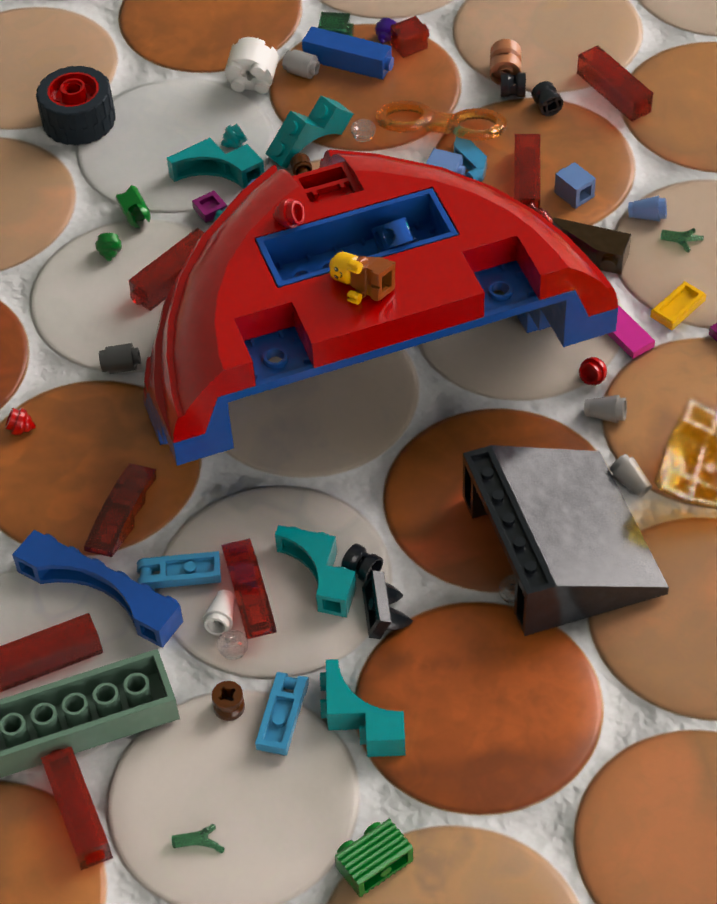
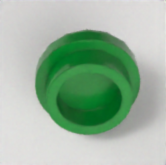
M102 233L98 236L95 247L101 256L107 261H111L122 249V242L115 233Z

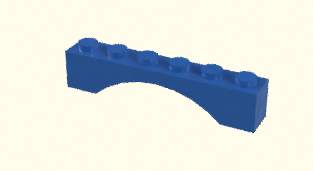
M33 530L12 554L17 572L40 584L55 582L75 583L104 592L126 610L134 623L138 636L161 648L164 647L183 623L181 606L173 597H165L155 592L149 585L145 583L139 584L131 580L124 572L114 571L106 567L99 559H91L83 555L77 548L73 546L67 547L59 543L50 534L44 535Z

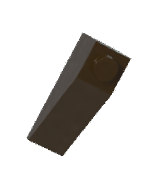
M553 218L552 224L565 233L600 270L622 274L630 251L631 234Z

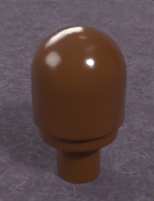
M297 153L291 158L290 164L294 175L312 170L310 158L306 154Z

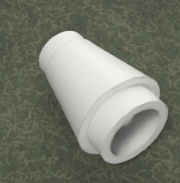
M218 591L203 616L205 629L211 634L224 635L233 626L235 596L231 591Z

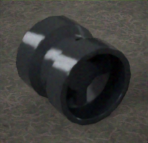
M501 72V97H509L510 95L525 97L526 73L510 75L509 72Z
M543 81L533 88L531 96L535 103L538 104V108L543 115L552 116L562 109L564 101L560 94L557 93L553 83Z
M356 543L345 553L341 567L355 571L359 580L365 583L372 570L381 571L383 559L376 554L367 553L365 547Z

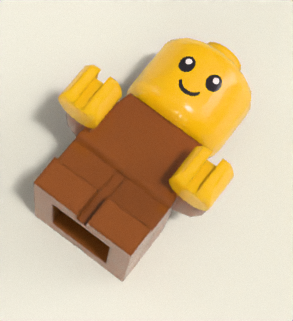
M344 251L338 252L330 260L331 277L356 289V291L350 290L347 293V297H350L347 301L359 305L367 295L371 296L372 300L380 301L395 289L396 262L382 257L356 256Z

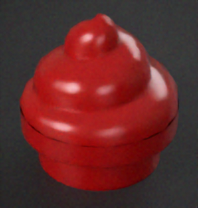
M293 199L282 200L273 214V218L280 225L288 229L296 228L298 224L304 221L305 216L302 204Z
M590 357L581 363L579 376L584 383L598 385L605 380L607 367L601 359Z
M21 407L19 410L11 409L5 424V429L10 430V434L18 436L23 434V432L27 433L36 428L27 410Z

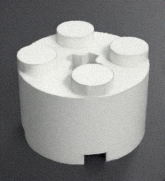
M244 37L239 39L238 43L232 45L225 67V76L231 83V88L236 92L254 90L260 94L267 93L275 75L279 60L278 53L273 47L271 49L267 47L265 41L259 38Z

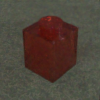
M416 16L391 25V45L403 58L428 48V27L426 24H422Z

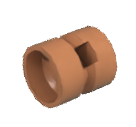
M510 39L498 40L490 48V78L498 85H501V72H509L510 75L521 73V47L516 41Z

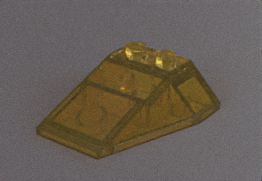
M692 399L688 401L668 438L654 480L659 490L685 503L717 509V412Z

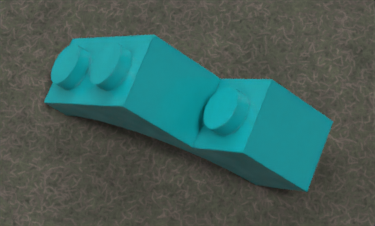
M320 95L309 116L290 110L265 154L281 167L288 168L291 158L312 141L329 134L342 135L354 113L338 101Z
M210 137L167 157L169 177L174 182L192 176L208 175L228 179L244 189L253 179L258 178L265 172L264 161L248 144L225 154Z
M278 525L275 533L277 552L299 560L311 571L318 584L316 593L318 612L347 618L356 591L355 571L345 567H333L337 556L336 536H331L324 532L316 533L301 530L294 526Z
M338 659L326 660V672H320L321 691H326V699H320L321 719L327 718L328 731L359 729L360 745H366L367 757L406 756L404 711L385 710L366 703L357 697L345 683L340 672Z

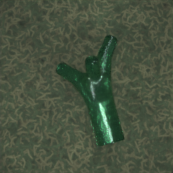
M695 228L685 232L662 230L661 240L679 243L686 252L691 251L687 242L703 241L704 236L692 235L696 232Z
M214 824L204 827L199 831L172 835L173 848L197 845L213 848L219 853H223L225 850L217 842L208 838V835L216 829Z

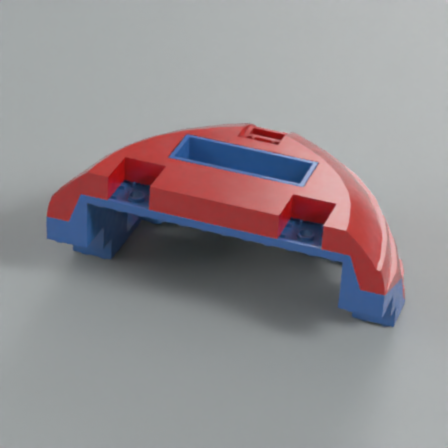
M330 149L324 153V157L320 160L319 169L291 176L285 169L278 170L276 165L271 166L236 196L198 240L195 247L189 253L163 304L151 356L147 357L143 392L144 405L160 445L169 444L178 466L234 449L228 402L516 315L526 333L552 327L562 346L566 347L615 332L618 316V299L613 286L600 269L565 233L540 213L499 189L439 166L375 153ZM293 199L302 204L305 213L304 221L298 224L296 228L288 229L280 225L273 218V214L282 200ZM406 217L413 240L409 244L379 252L371 229ZM344 251L356 256L382 257L396 262L395 289L380 301L372 300L371 296L367 295L359 305L347 301L350 298L347 297V293L350 290L356 291V289L331 277L330 260L338 252ZM496 290H501L504 292V294L497 295L493 292ZM273 357H279L282 359L279 362L269 361V359Z

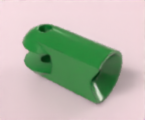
M131 185L126 192L116 195V200L132 227L140 228L137 221H143L144 219L150 222L151 213L137 187Z

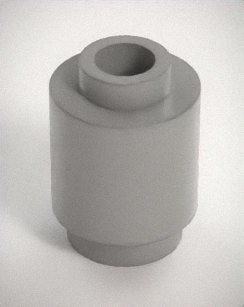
M294 49L286 51L282 67L290 74L311 79L314 75L318 74L320 62L316 55Z

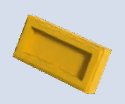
M684 281L651 310L650 317L668 329L673 330L706 301V294Z

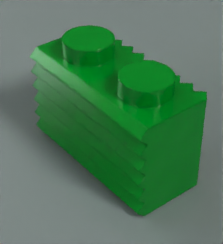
M391 819L386 820L382 824L375 822L365 830L364 836L355 842L348 840L338 848L335 855L336 868L357 895L362 897L370 889H374L375 886L384 882L386 878H390L391 875L413 861V847L396 825L393 824Z

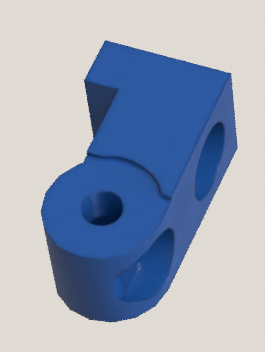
M406 217L371 229L379 252L409 244L413 240Z

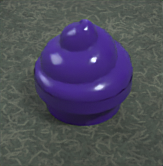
M381 18L380 22L376 23L375 33L380 43L384 44L397 37L399 32L397 22L390 18Z

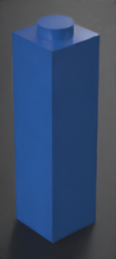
M313 26L302 40L303 52L316 55L322 65L381 80L384 79L387 72L391 71L394 66L392 46Z

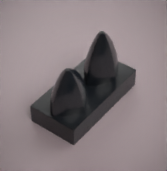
M372 570L362 586L369 638L381 639L386 630L402 629L410 625L413 620L404 613L389 607V604L399 601L403 594L393 585L385 582L383 571Z

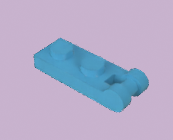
M219 551L151 557L137 561V572L140 574L137 583H145L153 588V590L222 582ZM155 571H160V574H153V573H154Z
M277 672L255 742L256 750L287 756L303 699L308 690L309 677L298 676V678L288 677L287 673ZM285 689L294 690V691H293V693L285 692Z

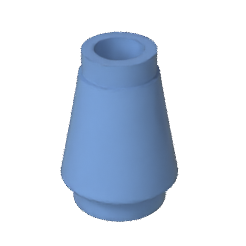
M658 195L629 202V218L660 222V219H666V198H660Z

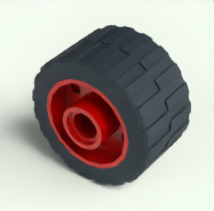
M85 66L60 68L48 74L37 87L36 99L42 126L46 135L54 141L66 145L88 144L101 139L102 136H105L113 128L116 115L111 86L108 78L99 70L97 71L94 68Z

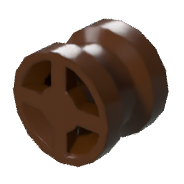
M223 681L213 688L212 702L216 716L225 721L239 718L245 710L241 686L233 681Z

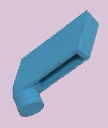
M457 130L454 141V153L463 155V166L468 170L466 176L480 182L484 181L487 169V156L463 132Z

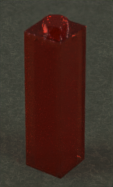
M597 45L578 54L577 74L629 120L634 121L652 111L653 92Z
M515 134L514 199L540 213L541 199L540 134Z
M196 228L130 278L128 281L131 291L130 297L137 305H142L149 311L163 302L189 253L205 232Z
M86 613L0 646V692L103 653L100 638L90 614Z
M72 746L54 750L49 755L42 757V764L81 870L112 859L109 843Z

